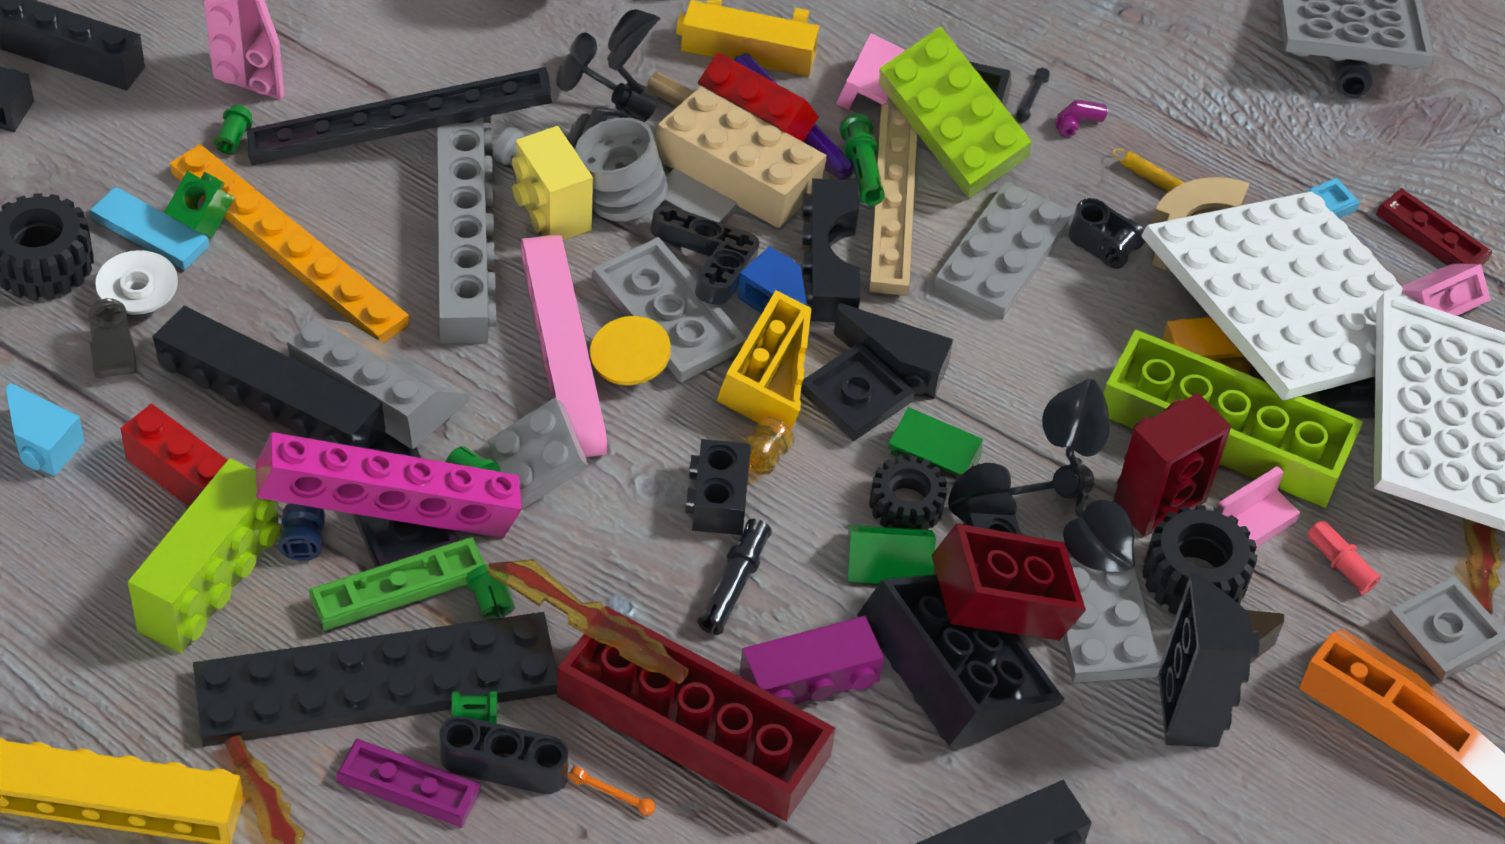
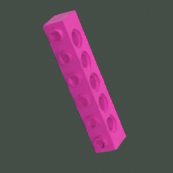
M271 432L256 462V496L260 499L498 538L505 537L522 510L519 475L275 432Z

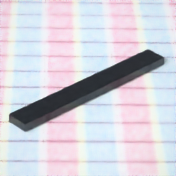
M542 67L247 129L248 157L251 164L256 165L550 104L553 102L547 68Z

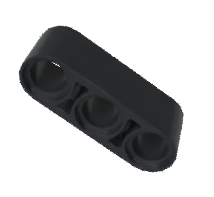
M463 716L448 719L440 728V760L443 767L451 773L541 794L556 793L564 788L567 783L568 749L566 744L557 737ZM462 743L466 744L467 746L460 748L454 747L453 745ZM501 753L511 754L509 757H499L496 755ZM552 763L555 764V766L543 767L541 766V764Z

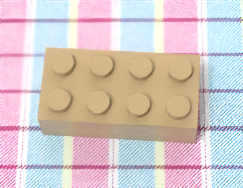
M702 86L657 125L655 143L662 164L671 169L675 168L737 202V206L778 229L802 207L803 194H810L812 178L822 179L826 154Z

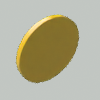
M641 316L621 317L607 323L596 333L590 346V357L596 372L605 380L619 385H637L653 379L664 370L671 355L670 339L665 329L654 320Z

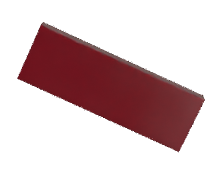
M1403 188L1399 189L1378 207L1376 216L1446 265L1481 264L1482 266L1490 259L1492 250Z

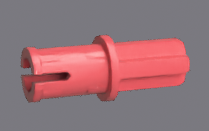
M1326 521L1317 522L1308 531V539L1331 561L1330 568L1332 570L1338 569L1358 589L1361 595L1369 592L1380 581L1382 576L1376 573L1356 552L1358 547L1355 544L1349 545Z

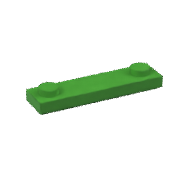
M473 537L310 588L308 589L309 598L323 631L465 586L467 585V574L473 569L484 565L485 562Z

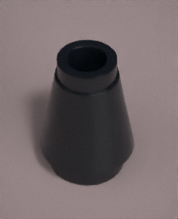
M1351 59L1342 61L1335 79L1339 91L1349 98L1363 96L1370 89L1373 81L1368 63Z

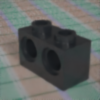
M701 439L700 456L691 455L689 480H697L696 489L688 488L685 513L694 514L692 531L742 535L751 444Z

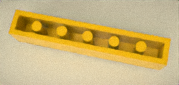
M0 737V813L211 844H231L244 799L240 775L232 774L224 769L216 768L208 771L187 768L185 765L177 762L160 764L142 761L130 755L112 757L98 755L87 749L71 751L52 748L40 742L29 744L10 742Z

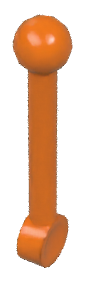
M574 766L568 775L569 779L578 785L585 783L637 807L642 815L649 816L655 811L656 806L652 799H639L589 776L581 767Z

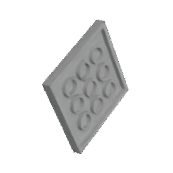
M1278 0L1285 52H1292L1297 56H1326L1336 61L1346 59L1359 60L1371 65H1381L1383 63L1400 65L1410 70L1418 68L1431 69L1434 53L1422 0Z

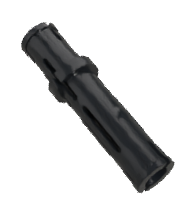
M749 519L737 545L732 546L726 555L728 563L697 621L698 625L707 633H711L714 624L716 625L713 631L714 635L723 633L725 624L750 574L755 573L760 566L759 556L772 534L771 527L762 520H759L756 529H754L756 519Z

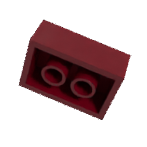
M1199 392L1185 400L1178 399L1174 401L1165 411L1153 418L1145 417L1141 419L1131 431V440L1128 451L1124 456L1125 461L1117 481L1118 486L1113 502L1121 505L1126 510L1132 525L1143 537L1153 533L1157 523L1163 521L1164 516L1170 511L1177 514L1179 507L1188 506L1193 510L1196 505H1202L1207 502L1231 425Z
M955 524L931 554L950 624L1060 641L1086 611L1064 542Z

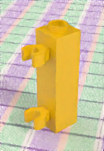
M690 0L686 14L680 13L676 35L682 36L681 51L713 58L717 52H720L733 60L736 56L748 53L762 68L810 76L817 52L820 27L819 25L807 23L810 10L795 8L793 18L789 20L722 6L723 0H707V3Z

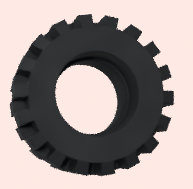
M42 193L33 194V197L26 198L25 195L17 197L16 202H7L2 205V211L0 212V286L5 291L12 290V294L19 298L28 295L29 300H38L39 297H46L49 300L54 299L55 295L59 293L66 295L72 292V286L79 287L84 283V276H89L92 271L91 264L94 263V254L87 218L84 217V212L80 207H75L74 202L69 199L61 201L59 195L50 194L49 197H43Z
M1196 505L1195 510L1184 506L1179 507L1177 514L1170 511L1164 516L1163 521L1157 523L1144 560L1143 578L1147 579L1145 586L1148 592H1156L1154 600L1160 606L1167 604L1169 606L1168 611L1175 615L1177 614L1190 573H1200L1240 605L1254 572L1258 555L1255 554L1257 548L1255 540L1248 539L1251 532L1246 526L1239 527L1237 525L1239 519L1233 515L1226 517L1222 515L1223 510L1215 507L1213 511L1206 510L1205 505ZM1185 557L1200 558L1210 563L1214 568L1196 566L1186 560Z

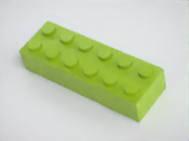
M1135 329L1105 385L1103 394L1109 411V419L1133 429L1141 419L1145 417L1153 418L1165 411L1174 401L1178 399L1185 400L1199 392L1231 425L1219 465L1253 479L1259 478L1278 466L1284 472L1278 489L1327 508L1364 421L1302 396L1283 401L1265 381Z

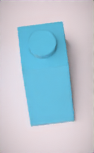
M10 383L5 389L19 458L30 469H40L55 477L85 443L80 416Z

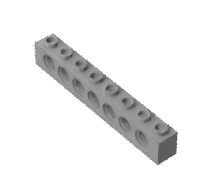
M437 85V89L456 85ZM491 116L437 127L440 344L488 343V327H496V303H488V296H495V272H487V266H495L494 242H486V237L494 236V213H486V207H493V184H485V179H492V156H484V151H492L491 128H484V123H491Z

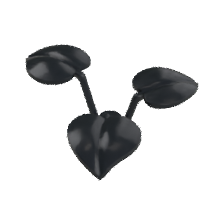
M638 9L630 10L621 17L609 38L608 48L611 51L607 57L609 68L617 70L628 82L626 84L619 83L617 85L588 67L597 52V41L594 36L589 33H580L572 42L569 54L564 57L557 72L556 84L558 88L565 92L572 90L579 83L583 73L613 90L611 101L615 104L616 108L596 107L592 110L591 115L587 113L582 114L576 120L567 136V140L574 149L578 139L589 128L606 121L607 116L628 118L629 115L636 120L646 122L654 113L657 97L646 91L645 86L639 84L623 65L628 61L649 31L661 19L657 15Z
M1094 379L1084 380L1058 393L1048 402L1044 409L1042 427L1045 436L1054 446L1067 447L1066 457L1070 461V465L1062 466L1056 470L1052 481L1011 488L1009 470L1003 465L988 462L975 465L966 470L956 480L950 491L948 499L949 510L963 522L970 513L1016 515L1017 505L1012 495L1054 489L1061 497H1076L1075 513L1079 518L1070 521L1063 531L1064 543L1070 555L1082 565L1098 571L1119 572L1130 570L1135 566L1133 554L1134 531L1126 510L1116 502L1109 500L1093 501L1086 507L1085 511L1083 510L1084 503L1088 500L1087 494L1094 486V475L1089 467L1081 464L1082 460L1075 456L1074 451L1086 457L1096 455L1106 444L1110 430L1107 403L1101 388Z

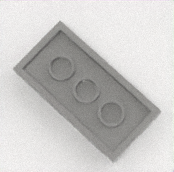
M1006 180L935 277L934 287L1003 319L1071 224L1074 211Z
M659 237L593 267V280L625 317H646L654 320L665 329L671 344V355L666 366L680 383L737 355L747 340L745 335L717 304L705 303L696 297L695 288L697 280Z
M1063 531L1043 533V539L1064 542ZM1068 552L1086 608L1082 616L1063 636L1073 683L1157 677L1160 665L1135 566L1130 570L1119 572L1098 571L1077 562Z

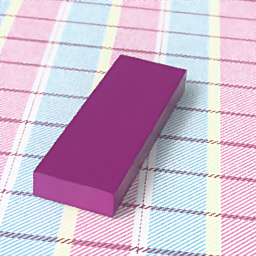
M357 738L336 774L337 782L461 828H463L481 792V783Z

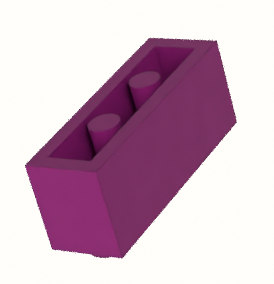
M866 616L742 648L740 675L743 679L795 705L810 700L823 701L830 698L833 694L850 689L863 690L876 682H880L884 656Z

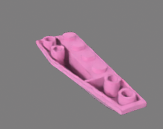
M204 0L213 78L281 100L284 96L280 43L265 0Z

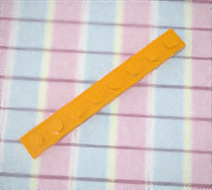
M198 144L170 162L171 174L180 181H182L187 171L200 178L205 171L225 182L222 190L235 198L224 218L354 326L382 343H385L409 326V315L201 144ZM203 195L201 199L205 201L206 196Z

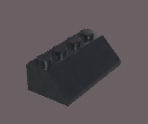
M1190 573L1158 673L1165 743L1171 746L1218 747L1224 730H1229L1231 727V711L1233 707L1239 706L1241 685L1249 680L1250 661L1252 658H1257L1259 653V634L1251 629L1250 613L1200 573Z

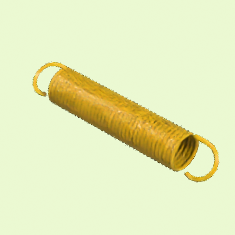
M1123 149L1112 151L1114 157L1121 161V165L1167 192L1184 183L1131 151L1125 155L1123 162L1115 156L1114 152L1116 150L1127 152Z

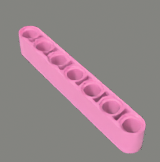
M558 234L522 238V262L551 399L556 397L564 404L585 457L607 455L605 425L562 236Z

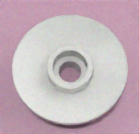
M137 250L121 253L108 260L100 268L95 284L98 297L108 308L123 314L138 315L155 311L167 304L177 290L178 277L175 267L167 258L154 252Z

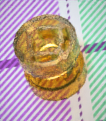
M763 417L753 429V436H748L743 441V443L751 444L749 469L762 475L770 474L778 465L779 456L785 455L794 444L793 433L782 421L773 417Z

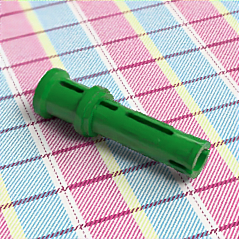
M862 113L851 114L842 120L839 128L841 137L846 141L844 151L846 156L853 162L861 201L863 203L866 201L868 206L878 205L884 200L885 191L875 159V155L878 152V144L876 138L872 135L873 124L867 115Z

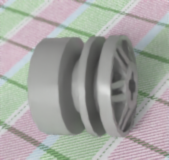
M633 118L606 120L589 128L578 139L574 150L593 177L592 209L600 217L610 221H629L647 215L664 201L668 191L666 175L659 158L652 130L644 122Z

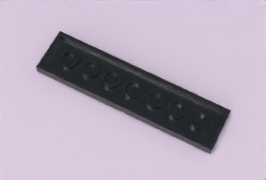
M545 612L193 662L203 747L451 710L452 691H459L461 696H488L490 691H497V703L557 694V670Z

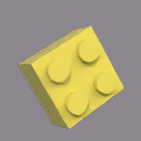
M559 126L517 139L516 157L512 158V165L516 174V184L512 185V191L517 204L520 207L525 206L534 230L537 233L541 232L543 236L561 234L563 240L591 231L593 177Z

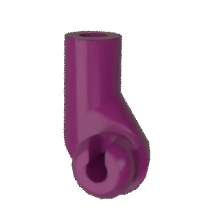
M1074 100L1058 113L1055 120L1056 128L1065 137L1073 136L1076 134L1075 130L1078 131L1079 123L1083 119L1103 122L1107 116V106L1096 102Z

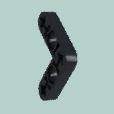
M662 206L653 212L650 228L652 235L656 238L659 237L662 241L710 257L699 271L695 288L696 297L709 304L726 303L739 286L740 272L757 258L760 244L759 239L749 232L676 207Z

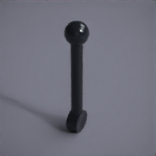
M1045 68L1036 70V81L1024 106L1016 112V117L1019 121L1026 122L1030 119L1031 113L1029 110L1042 83L1049 81V70Z

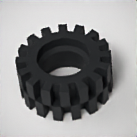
M903 455L896 456L894 464L890 459L886 460L883 463V468H877L872 481L869 505L870 508H873L872 515L875 520L881 517V526L887 527L891 523L893 528L915 529L918 527L921 530H928V525L932 528L937 525L938 518L941 519L947 495V481L945 476L940 477L941 470L937 466L930 470L931 461L924 459L921 464L916 463L917 456L910 455L909 462H904ZM901 488L913 489L919 492L924 499L916 502L903 501L897 498L893 491Z

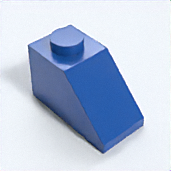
M769 246L740 272L738 299L762 314L775 290L807 306L801 266L795 263L792 258L781 254L774 248Z

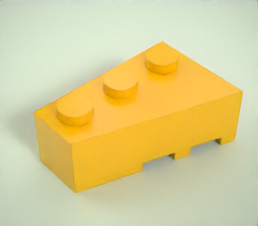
M775 290L726 373L716 402L789 438L800 412L801 385L804 380L805 371L803 367L812 308Z

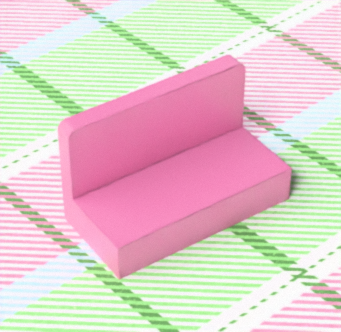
M871 33L845 83L836 105L849 111L858 93L880 104H886L889 97L879 85V68L905 50Z
M1450 264L1401 286L1403 288L1402 292L1406 296L1414 298L1418 303L1455 316L1491 301L1481 264Z
M1278 466L1223 499L1217 506L1218 509L1223 510L1222 515L1226 517L1233 515L1239 519L1237 524L1239 527H1247L1251 532L1248 539L1255 540L1257 547L1296 523L1300 511L1278 491L1284 474Z

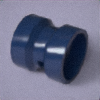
M291 503L286 505L282 514V526L284 529L279 535L278 549L281 554L287 558L300 561L312 560L318 557L322 548L320 532L324 529L325 511L321 508Z

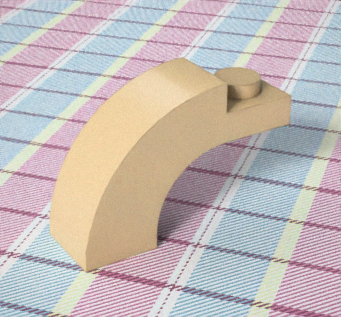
M1224 177L1200 178L1183 183L1169 191L1160 200L1155 209L1151 224L1244 205L1250 183ZM1155 253L1152 266L1167 270V266Z

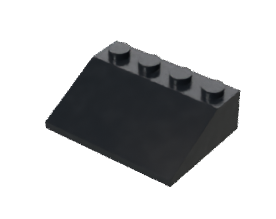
M936 574L882 579L857 613L858 617L866 616L877 643L889 660L892 669L901 677L912 693L916 703L922 707L936 727L939 736L945 740L949 747L983 741L1060 705L1064 700V697L1017 634L950 624Z

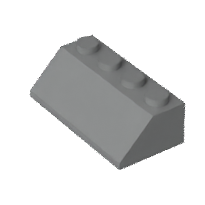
M315 317L287 340L290 358L382 402L385 432L411 449L418 446L469 401L468 394L349 322Z

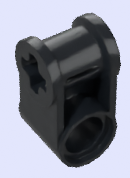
M1087 198L1080 201L1076 206L1069 229L1071 242L1091 253L1107 266L1114 269L1122 268L1128 261V255L1145 244V240L1141 237L1144 232L1141 226L1111 209L1103 201Z

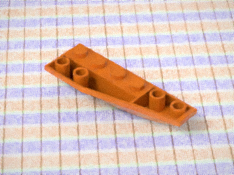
M1344 628L1332 632L1310 660L1299 689L1505 818V754L1482 735L1418 674Z

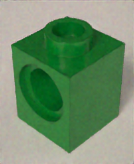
M187 171L164 213L188 227L213 238L235 197L222 190L225 182L204 171L200 178ZM205 195L204 204L198 208L199 199Z

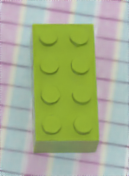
M941 26L879 68V85L968 199L1030 157L1031 139Z
M229 458L129 579L128 586L137 632L182 654L191 641H196L201 637L206 628L207 621L216 609L220 610L227 604L232 589L240 579L247 578L251 574L256 560L263 550L274 545L281 531L277 511L278 501L257 498L256 470Z

